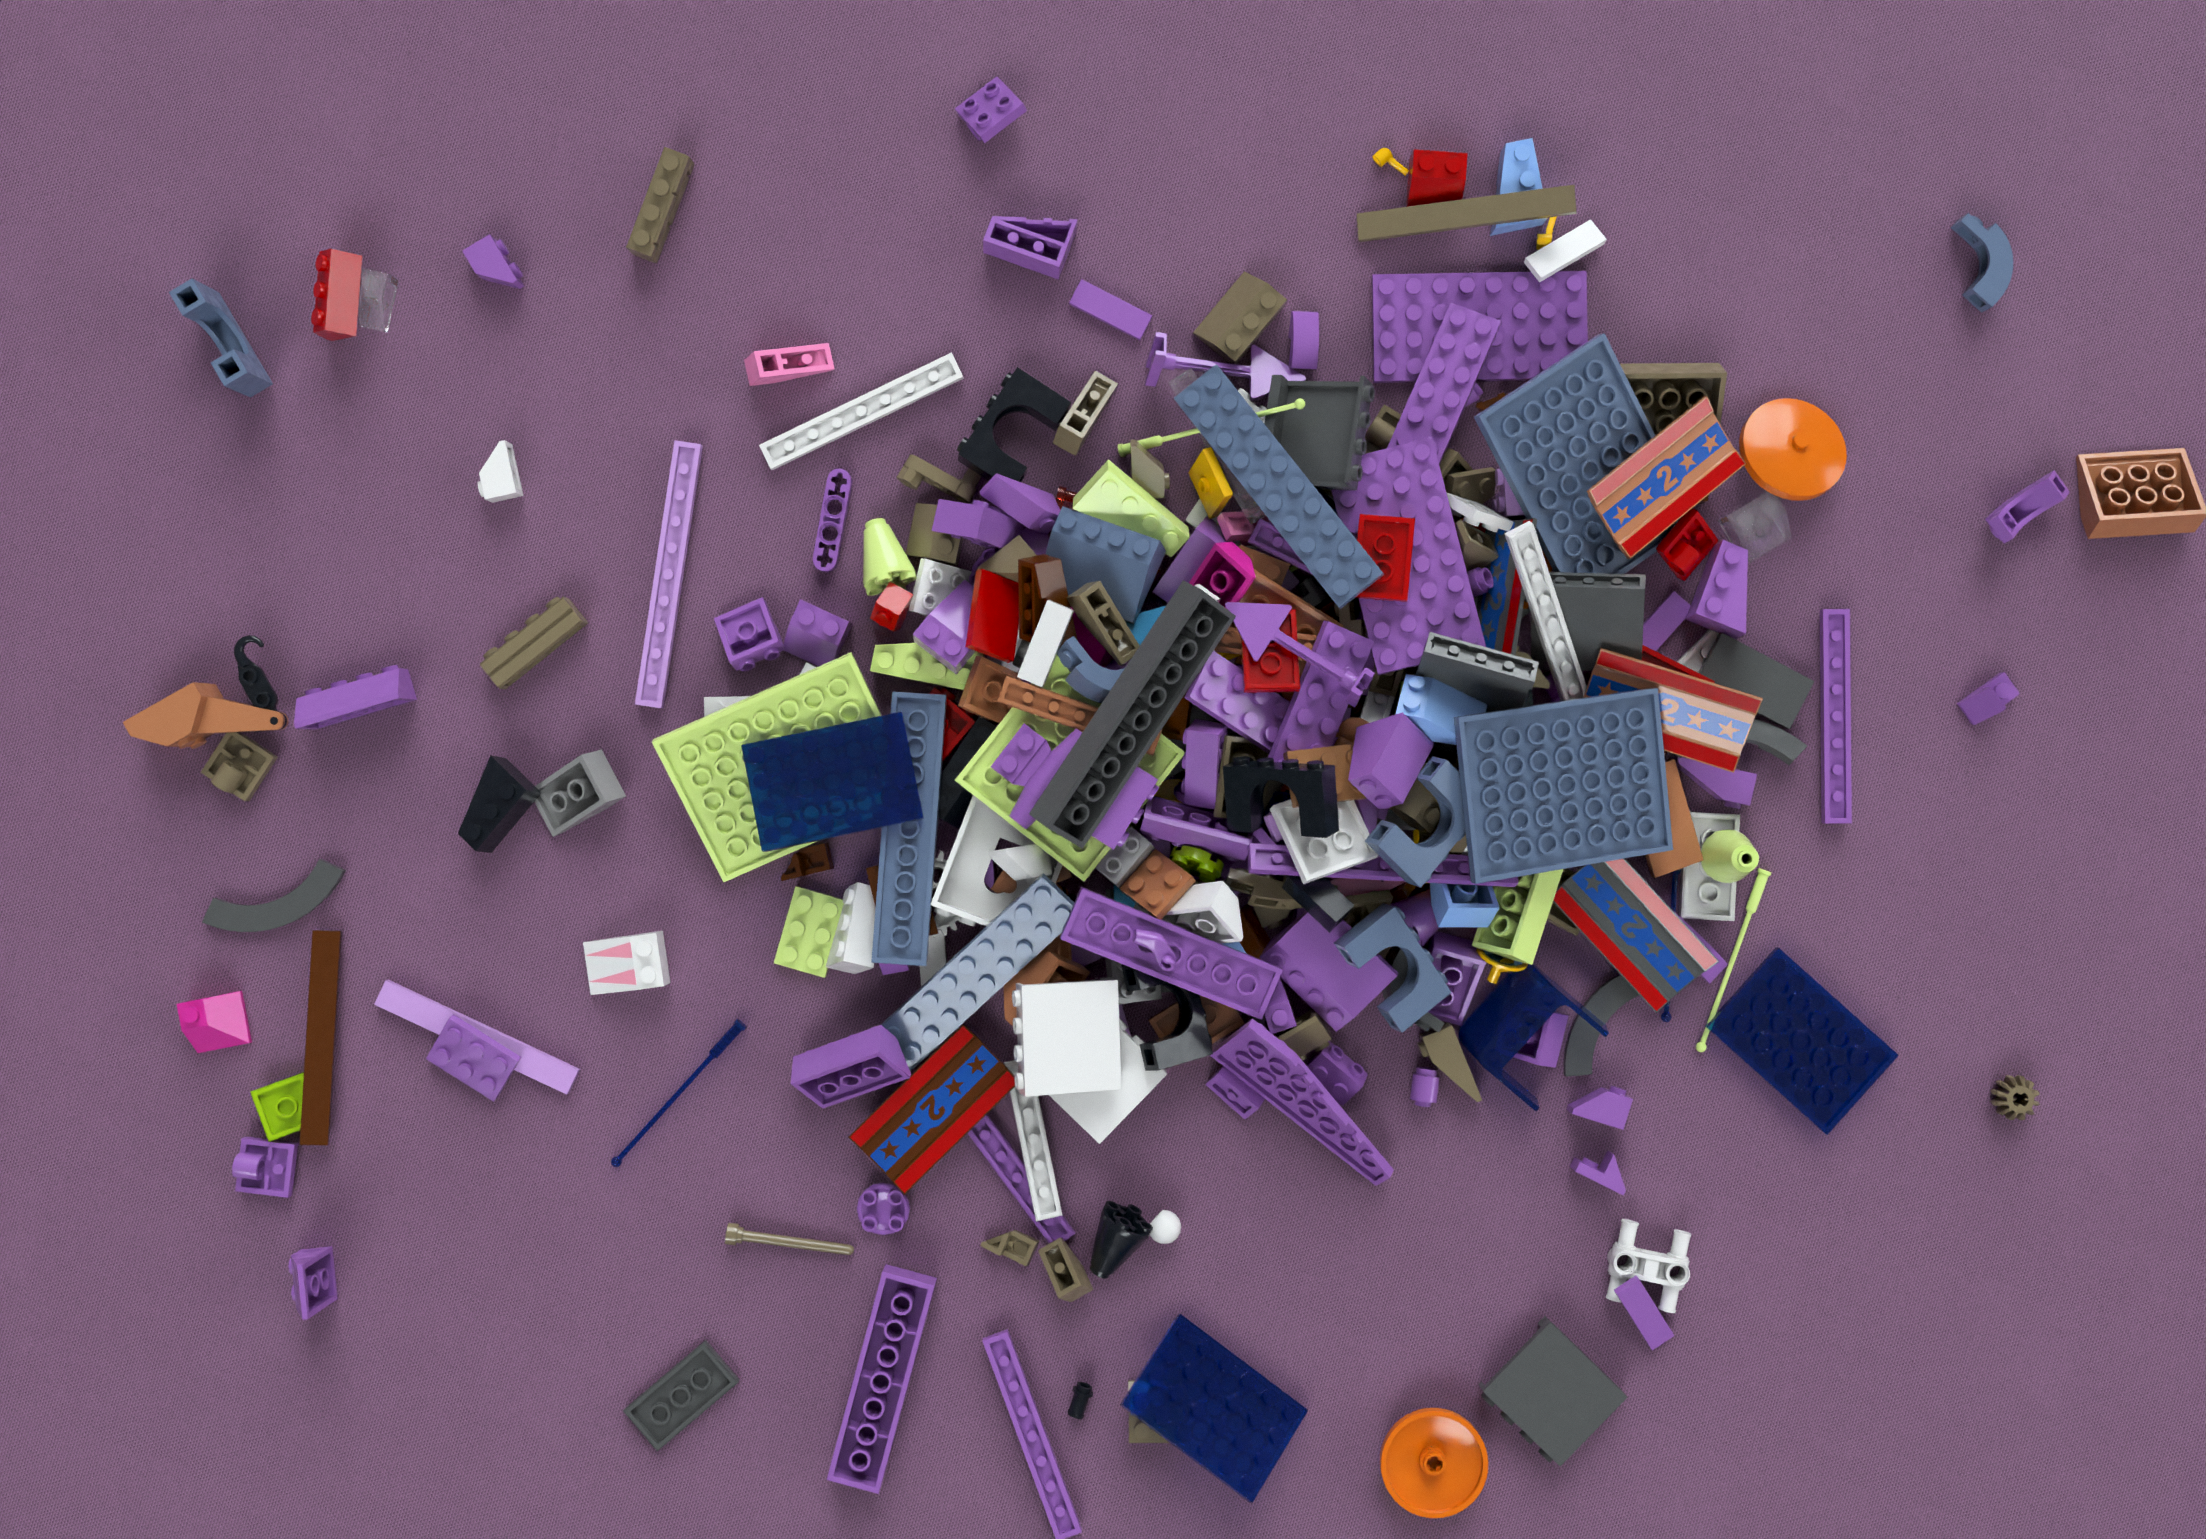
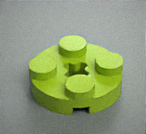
M1182 845L1181 850H1177V846H1175L1169 857L1171 861L1186 872L1199 877L1205 883L1215 882V879L1221 876L1224 867L1221 860L1218 859L1216 863L1210 860L1212 854L1191 846Z

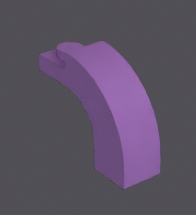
M2052 471L2001 504L1985 520L1989 524L1992 534L1999 538L2000 541L2002 540L2003 543H2006L2013 539L2019 530L2033 518L2063 501L2070 491L2057 473Z

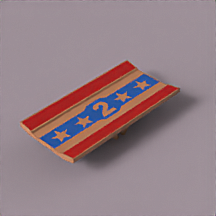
M1707 396L1700 399L1587 490L1592 505L1618 548L1627 559H1631L1746 465L1743 458L1732 446L1714 415V410Z
M1600 649L1583 698L1658 688L1664 751L1734 773L1763 698L1607 649Z

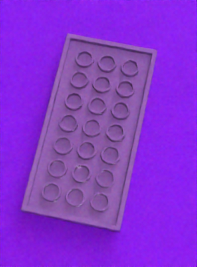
M1558 271L1540 283L1532 272L1373 274L1371 277L1373 383H1408L1417 381L1450 303L1501 321V326L1477 381H1529L1588 342L1587 271Z
M1428 437L1362 455L1361 466L1363 475L1361 481H1358L1357 490H1331L1337 515L1356 539L1358 537L1360 514L1415 518L1407 602L1358 598L1368 638L1374 641L1371 650L1377 674L1382 675L1419 666L1429 632L1486 647L1433 438Z

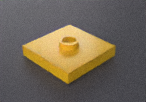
M1209 447L1201 451L1188 474L1209 519L1219 516L1233 495V492L1213 449Z

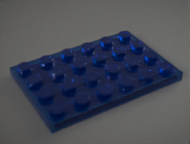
M902 712L741 745L762 852L924 819Z
M1775 947L1721 1007L1713 1019L1705 1025L1711 1033L1826 1135L1830 1133L1899 1056L1778 947Z
M1182 1314L1176 1316L1120 1403V1406L1249 1503H1253L1308 1412V1409Z

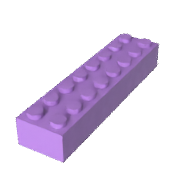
M885 1265L827 1480L879 1494L937 1281L936 1277Z

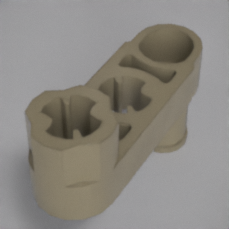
M910 454L896 478L903 485L915 490L918 489L923 480L949 496L969 504L977 491L975 487L982 476L968 468L963 478L958 480L923 459Z

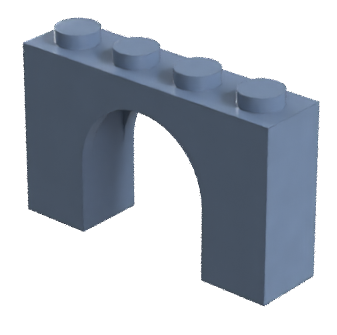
M193 278L169 292L182 316L198 323L220 350L222 356L212 361L211 365L225 387L251 398L273 385L219 292Z
M1433 756L1417 776V779L1436 798L1439 804L1440 820L1433 835L1427 840L1415 844L1396 824L1381 820L1365 840L1406 883L1420 888L1430 880L1433 871L1448 857L1449 851L1456 842L1460 841L1466 834L1460 773L1448 760Z
M1383 903L1335 941L1334 945L1347 964L1358 969L1385 948L1398 946L1404 952L1408 963L1406 979L1398 990L1377 1006L1389 1026L1403 1033L1447 997L1451 991L1446 985L1448 983L1446 976L1440 970H1436L1432 964L1434 962L1432 955L1426 949H1422L1418 943L1420 940L1418 934L1411 927L1408 928L1404 922L1406 917L1401 909L1397 906Z

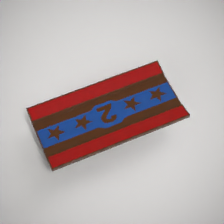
M963 1024L911 1075V1078L906 1079L848 1138L863 1150L905 1195L1015 1087V1075Z

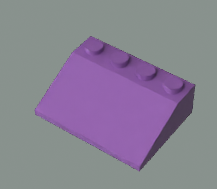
M1305 911L1268 942L1260 958L1263 961L1281 967L1283 971L1280 978L1337 1032L1354 1019L1399 973L1379 954L1375 955L1359 969L1348 965L1334 945V942L1352 927L1343 920L1329 933Z

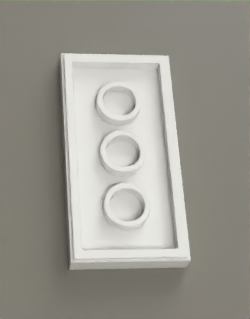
M1690 812L1700 849L1707 837L1716 831L1729 829L1739 832V814ZM1701 861L1681 868L1679 916L1683 919L1734 921L1737 882L1723 883L1716 881L1707 875L1701 865Z

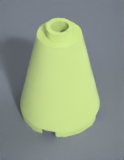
M1735 830L1716 831L1707 837L1701 847L1703 856L1701 865L1708 876L1719 882H1737L1753 871L1759 862L1758 852L1744 834Z

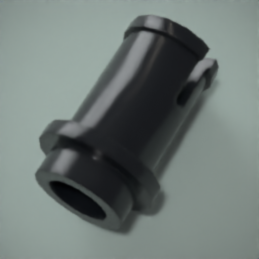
M1078 1382L1076 1386H1073L1072 1391L1074 1395L1067 1411L1069 1416L1076 1419L1084 1418L1088 1400L1093 1397V1387L1090 1384Z

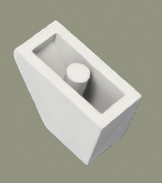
M505 440L499 441L479 472L481 480L478 481L479 493L485 500L492 503L523 496L513 446Z
M1036 844L989 851V857L1014 880L1026 879V884H1031L1043 873L1045 875H1052L1049 854Z

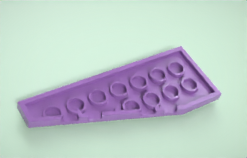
M1251 1019L1213 1049V1054L1210 1055L1212 1058L1375 1186L1391 1177L1394 1169L1306 1064L1284 1041L1271 1034L1262 1024Z

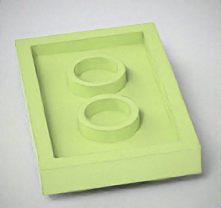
M795 886L774 964L825 978L829 969L826 968V963L844 905L843 899Z

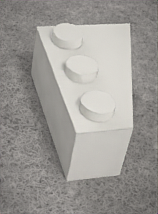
M859 882L849 886L844 892V905L826 963V968L852 974L874 968V963H871L876 907L870 885Z

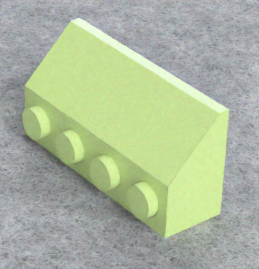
M1563 869L1519 876L1518 884L1515 887L1492 886L1499 910L1489 927L1477 928L1472 946L1510 960L1532 965Z

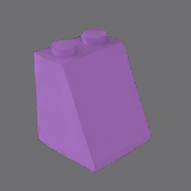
M1403 712L1356 727L1348 781L1379 810L1403 804L1433 748V742Z

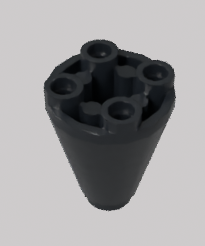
M1113 1201L1105 1203L1101 1212L1090 1260V1270L1096 1276L1106 1279L1114 1274L1148 1239L1153 1227L1141 1216L1142 1211L1137 1206L1129 1204L1126 1207Z

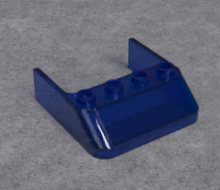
M1528 964L1525 970L1518 972L1509 971L1459 1027L1458 1035L1460 1042L1488 1072L1534 1111H1537L1540 1108L1538 1099L1504 1071L1503 1067L1550 1016L1563 1005L1573 1009L1604 1037L1609 1032L1607 1026L1535 964Z

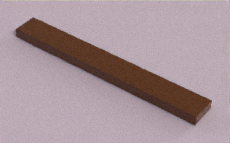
M312 930L300 1145H329L342 931Z

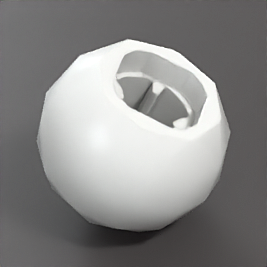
M1162 1210L1150 1223L1153 1227L1150 1236L1154 1241L1161 1244L1172 1243L1181 1233L1180 1219L1176 1214L1168 1210Z

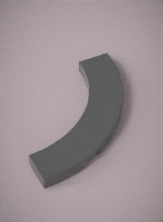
M1754 719L1746 742L1758 745L1759 749L1776 756L1788 765L1807 747L1806 744L1788 732L1757 719Z
M319 859L310 875L301 885L284 897L265 904L243 905L213 898L202 923L236 932H258L288 925L308 915L327 899L340 883L346 870L328 861Z
M1620 974L1601 985L1588 998L1577 1014L1565 1046L1564 1076L1592 1075L1593 1053L1604 1025L1622 1005L1639 996Z

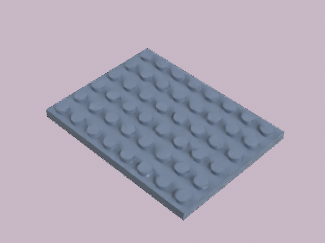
M1605 333L1598 334L1474 416L1526 519H1537L1536 534L1540 546L1554 572L1625 574L1655 553L1657 546L1678 523L1679 519L1631 559H1627L1618 548L1588 496L1587 490L1655 436Z
M1647 688L1454 717L1471 883L1478 884L1673 850L1658 688Z

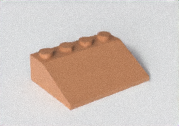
M2185 448L2078 454L2076 457L2080 516L2088 539L2192 533L2198 529L2206 518V506Z

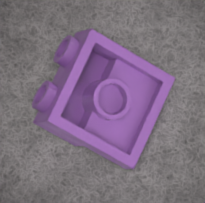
M763 597L714 618L729 663L736 671H749L755 667L756 662L763 659L767 661L775 660L780 656L779 652L785 650L778 628L773 622Z

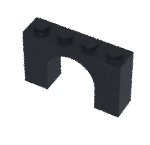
M1017 367L1013 374L1009 372L1001 383L1003 389L999 395L994 394L990 398L986 406L989 410L984 417L978 416L971 428L974 432L969 439L964 437L957 448L959 452L958 461L988 481L997 473L1022 482L1027 473L1026 466L1004 453L995 443L993 429L1002 417L1016 412L1026 413L1056 431L1071 407L1069 400Z
M1241 756L1233 758V762L1223 766L1228 831L1254 832L1265 826L1263 818V792L1269 780L1282 782L1296 796L1299 805L1301 836L1327 838L1339 831L1335 765H1324V761L1321 760L1309 761L1307 764L1299 763L1297 759L1274 762L1273 758H1260L1257 761H1250L1249 757Z
M1284 875L1287 879L1282 888L1329 933L1348 916L1354 907V904L1334 887L1328 877H1322L1303 884L1300 876Z
M1121 965L1127 991L1142 990L1162 985L1174 994L1179 1006L1178 1022L1170 1034L1139 1044L1145 1071H1158L1213 1054L1212 1038L1208 1033L1206 1012L1202 1007L1200 995L1126 965Z

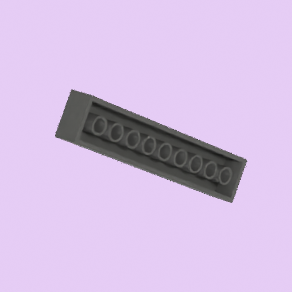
M1183 580L1029 815L1048 829L1083 849L1236 616L1203 590Z

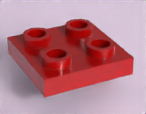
M1692 508L1679 519L1678 523L1663 538L1656 550L1675 576L1685 581L1719 540L1700 513Z

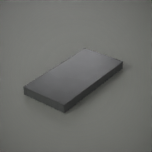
M1724 633L1718 634L1699 671L1700 674L1715 681V684L1763 698L1757 713L1786 729L1791 728L1815 682Z
M704 1340L631 1402L623 1412L658 1451L733 1388L740 1379L712 1346Z

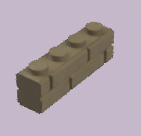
M664 147L626 246L633 255L653 263L658 262L670 231L669 225L673 223L688 184V175H691L695 165L689 156Z
M555 597L546 604L547 610L540 616L536 613L525 621L527 625L520 632L517 630L511 632L504 638L505 644L500 648L493 647L483 655L485 660L480 663V666L499 689L506 690L588 624V621L569 598L562 597L560 599Z

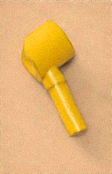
M1381 148L1372 156L1375 163L1380 167L1388 162L1404 176L1409 172L1407 168L1393 158V154L1388 148Z
M1557 217L1549 218L1546 234H1537V250L1552 242V233Z

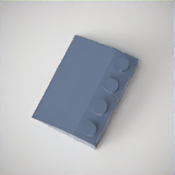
M1062 506L1052 528L1045 555L1061 559L1068 596L1086 583L1101 581L1124 621L1135 624L1166 550L1160 540Z

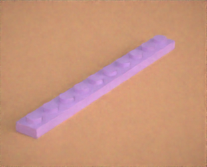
M674 440L635 705L664 708L703 445Z

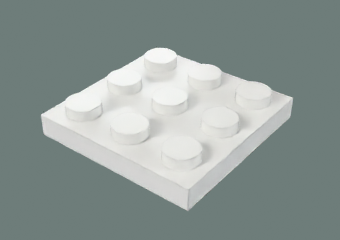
M1291 799L1273 805L1270 808L1303 884L1370 861L1379 856L1365 842L1370 834L1354 800L1337 802L1339 831L1327 838L1301 836L1299 807L1293 808Z

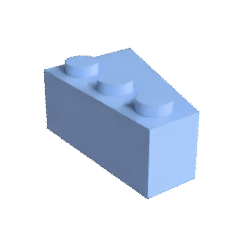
M1533 138L1506 143L1501 150L1496 195L1543 189ZM1548 218L1492 225L1490 236L1541 226Z

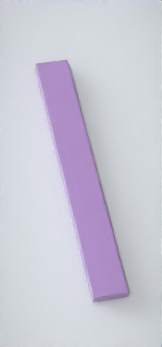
M385 980L374 1005L440 1035L448 1019L454 1014L522 1057L514 1069L515 1071L562 1093H570L580 1071L579 1068L391 980Z

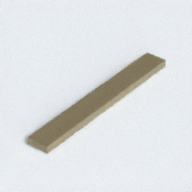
M1575 185L1357 213L1359 242L1577 214Z

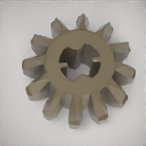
M2005 1075L2004 1082L2001 1080L1996 1081L1999 1088L1998 1090H1990L1992 1094L1996 1095V1098L1990 1102L1992 1105L1998 1106L1996 1109L1998 1114L2005 1115L2006 1119L2014 1120L2015 1118L2025 1120L2026 1113L2034 1115L2032 1106L2040 1105L2034 1098L2040 1093L2038 1090L2033 1089L2035 1084L2032 1081H2025L2024 1076L2016 1075L2015 1078L2011 1075Z

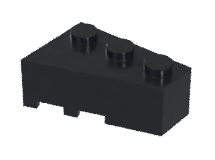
M490 755L458 834L475 851L492 853L539 797L541 792L507 758Z

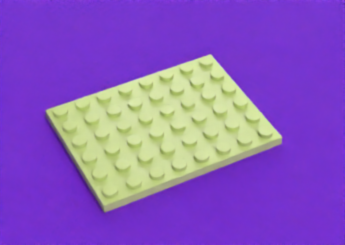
M852 652L652 740V744L723 882L883 813L889 730Z

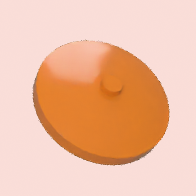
M1791 398L1769 401L1761 405L1750 415L1740 433L1739 451L1740 456L1746 463L1744 467L1760 487L1777 497L1794 501L1819 497L1839 480L1845 469L1847 451L1841 431L1824 411L1808 402Z
M1424 1408L1405 1415L1391 1427L1381 1447L1380 1471L1389 1494L1402 1508L1421 1517L1444 1518L1463 1511L1479 1496L1487 1479L1488 1455L1481 1436L1475 1427L1464 1417L1447 1409Z

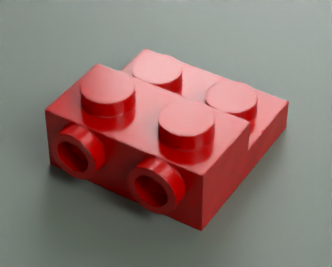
M934 687L929 694L947 695L943 762L971 730L976 722L973 718L976 714L958 707V704L953 701L956 696L947 688L943 687L940 690L938 687Z

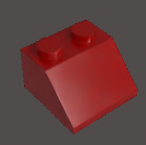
M1414 149L1409 159L1406 207L1461 200L1466 182L1468 153Z

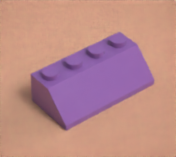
M392 665L382 668L381 674L373 676L372 673H365L356 676L357 681L347 683V680L331 683L330 689L322 691L321 688H314L305 691L306 696L296 699L295 729L316 730L417 700L408 669Z
M1156 796L1147 802L1140 829V834H1144L1150 840L1158 841L1163 839L1170 841L1171 844L1177 847H1182V845L1195 847L1210 854L1223 855L1224 858L1231 861H1245L1248 854L1247 847L1252 843L1253 832L1228 831L1227 818L1214 817V811L1192 807Z
M882 1025L794 1056L791 1085L821 1108H826L911 1078V1072L897 1038Z

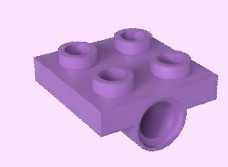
M998 77L988 82L955 108L957 114L966 123L978 141L982 140L984 143L1027 111L1023 102Z
M254 1137L241 1138L240 1153L236 1155L232 1166L233 1177H237L235 1191L286 1198L292 1196L298 1143L279 1140L268 1142V1139Z

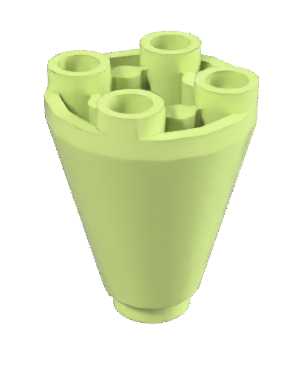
M876 518L866 522L863 543V584L867 595L874 596L880 594L889 582L906 590V585L915 581L917 575L889 524H886V520L883 518Z

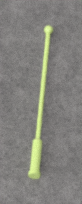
M1299 398L1294 403L1256 412L1258 417H1263L1293 408L1303 409L1305 401ZM1195 428L1164 437L1157 435L1138 440V442L1144 448L1150 449L1161 446L1163 442L1197 434L1200 431ZM1130 443L1118 444L1120 457L1131 454Z
M1758 868V875L1745 908L1747 913L1701 1041L1696 1044L1698 1052H1704L1707 1048L1705 1043L1752 914L1757 910L1768 877L1771 876L1772 872Z

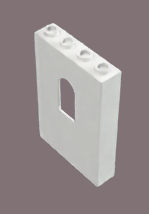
M974 795L971 798L931 905L935 907L934 912L946 917L953 913L960 916V922L973 927L975 923L987 926L1031 885L1026 884V879L1015 880L1017 888L1012 893H993L989 891L984 883L985 874L991 861L989 851H995L999 838L1021 846L1035 844ZM1050 856L1052 875L1046 876L1056 884L1062 864Z

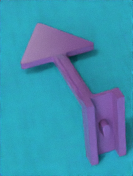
M1156 332L1146 361V368H1149L1145 385L1156 387L1162 369L1174 370V368L1207 372L1217 364L1225 375L1249 378L1250 400L1255 401L1269 395L1272 375H1283L1288 381H1305L1306 377L1256 345H1252L1250 348V366L1178 357L1176 354L1167 353V333Z
M1225 603V608L1236 616L1233 623L1255 662L1260 659L1269 643L1274 641L1339 681V685L1350 691L1346 702L1356 707L1363 690L1368 688L1375 673L1366 667L1358 676L1349 670L1346 672L1281 632L1279 628L1291 611V605Z

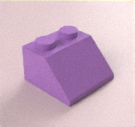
M800 599L787 629L783 644L785 647L784 651L814 665L821 666L838 658L853 623Z
M1507 999L1494 1051L1539 1066L1556 1068L1568 1015Z

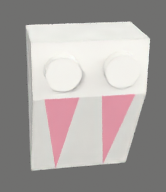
M663 931L583 942L591 995L655 988L670 983Z

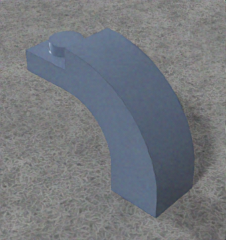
M1967 213L1958 219L1951 229L1963 238L1975 250L1978 256V275L1962 296L1982 313L1993 307L2008 288L2013 273V253L2005 233L1996 223L1988 228H1984L1979 218Z
M1074 636L1066 640L1057 652L1061 663L1071 672L1065 679L1066 682L1078 693L1095 702L1102 703L1124 670H1110L1098 665Z

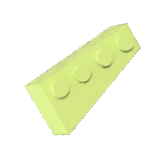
M1109 459L1073 498L1072 509L1160 540L1166 550L1165 554L1170 557L1190 538L1189 527Z
M916 643L875 645L870 671L964 690L976 656L985 658V654L976 651L956 675Z

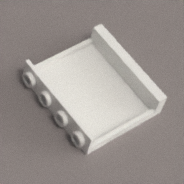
M1108 977L1091 981L1025 985L1016 983V990L1012 991V1003L1017 1011V1018H1013L1014 1034H1017L1018 1045L1014 1046L1015 1062H1018V1073H1015V1087L1019 1089V1093L1027 1097L1120 1090L1121 1061L1118 980Z
M1120 1018L1121 1089L1049 1095L1099 1144L1167 1075L1166 1069L1145 1071L1139 1045L1145 1042L1137 1035L1134 1037L1130 1036L1125 1031L1128 1026Z

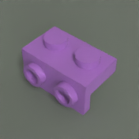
M1328 1041L1330 1045L1314 1056L1306 1066L1332 1097L1343 1106L1363 1087L1368 1074L1360 1064L1355 1063L1345 1055L1340 1047Z

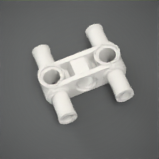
M1622 1219L1618 1242L1613 1244L1607 1255L1609 1262L1608 1274L1611 1277L1606 1298L1611 1301L1621 1302L1614 1289L1636 1275L1640 1280L1661 1284L1663 1289L1660 1304L1658 1305L1659 1310L1676 1313L1675 1309L1679 1290L1684 1288L1690 1278V1270L1688 1268L1690 1261L1686 1255L1691 1233L1674 1229L1670 1252H1667V1254L1636 1248L1634 1242L1639 1223L1629 1219ZM1622 1255H1627V1262L1622 1266H1617L1618 1258ZM1680 1266L1679 1273L1674 1277L1670 1276L1671 1268Z

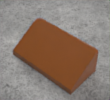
M1246 904L1240 908L1243 939L1240 944L1246 954L1261 959L1260 955L1270 941V938L1264 928L1261 927L1250 905Z

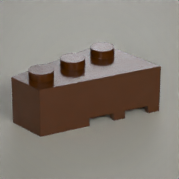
M1045 554L1018 559L1019 638L1031 642L1047 600L1070 609L1071 606L1066 599L1068 591L1061 559ZM1073 615L1059 649L1066 640L1073 636L1078 641Z

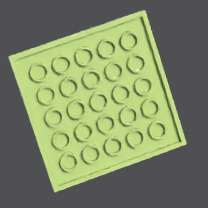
M1056 655L1045 685L1040 688L1099 708L1102 703L1084 697L1066 682L1065 679L1071 672L1061 663L1060 658ZM1012 707L955 781L1078 878L1085 881L1110 850V847L1091 836L1082 849L1048 829L1037 820L1025 829L1009 817L1025 786L1013 785L991 768L992 764L1024 723L1046 739L1051 750L1056 748L1075 729ZM1161 734L1154 755L1145 754L1138 767L1157 778L1158 781L1155 785L1159 787L1184 756L1185 752ZM1148 799L1144 801L1140 808H1143V806L1147 803Z

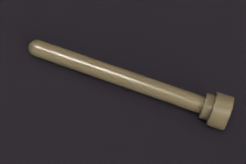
M728 1223L725 1236V1244L735 1246L737 1243L742 1244V1241L843 1255H851L854 1252V1247L850 1244L744 1230V1227H740V1224Z

